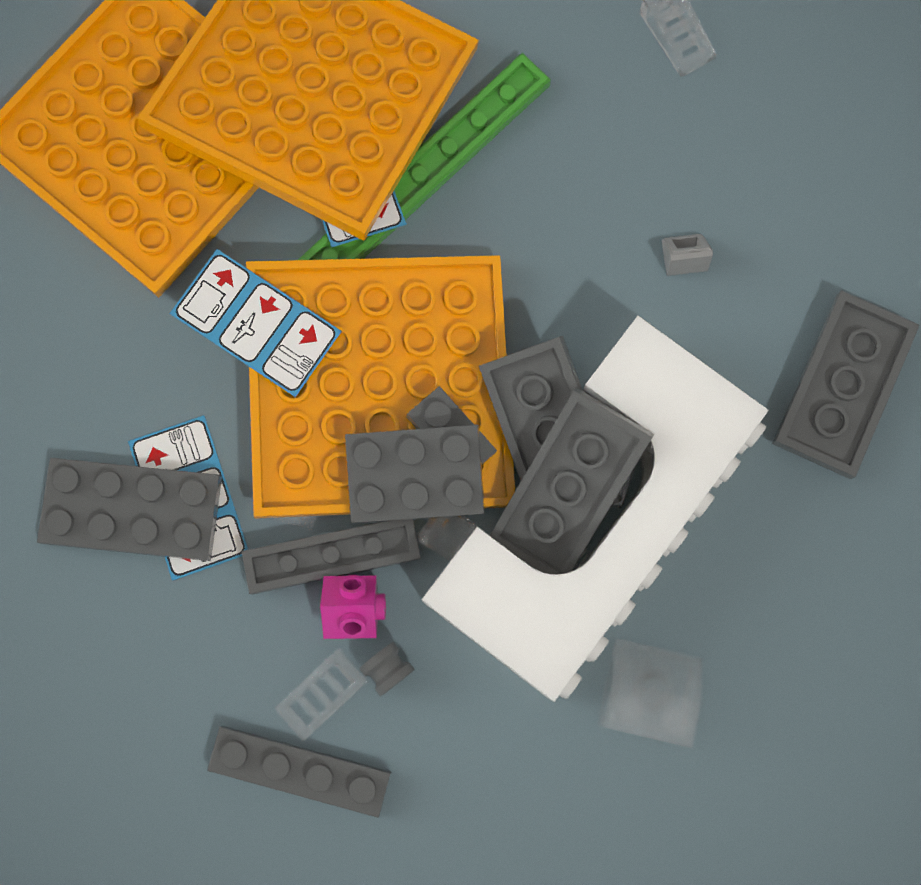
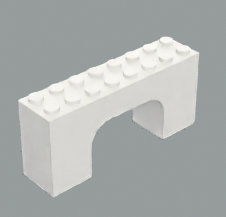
M639 316L632 322L585 384L583 392L652 432L654 436L641 456L643 472L637 493L586 562L579 569L570 573L559 575L542 573L528 566L477 527L422 598L424 604L554 702L558 696L567 699L582 679L576 673L585 660L594 662L609 642L603 636L611 625L615 627L618 624L620 626L626 620L636 605L630 600L636 590L641 592L644 588L648 589L662 570V567L657 564L658 560L662 555L667 557L670 552L674 553L689 533L683 526L687 521L692 523L696 517H701L715 498L714 495L709 493L713 486L718 488L722 482L725 483L741 462L735 457L736 454H742L748 446L751 448L767 427L761 423V420L769 411Z

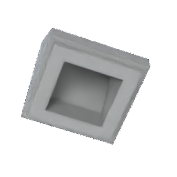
M702 234L662 239L667 276L708 271L713 250Z

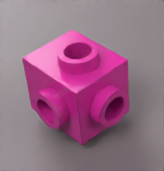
M324 576L320 603L323 639L377 637L378 620L386 619L385 593H377L376 576Z

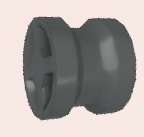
M394 642L387 645L359 668L364 676H370L376 683L375 690L380 697L415 670L409 662H403L398 655L399 648Z

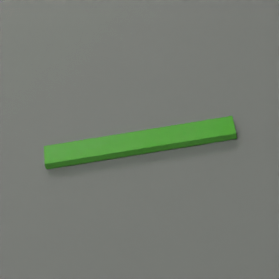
M521 53L419 147L394 189L405 220L550 86L551 79L525 54ZM397 228L367 236L364 241L357 239L331 247L326 233L298 260L364 259Z

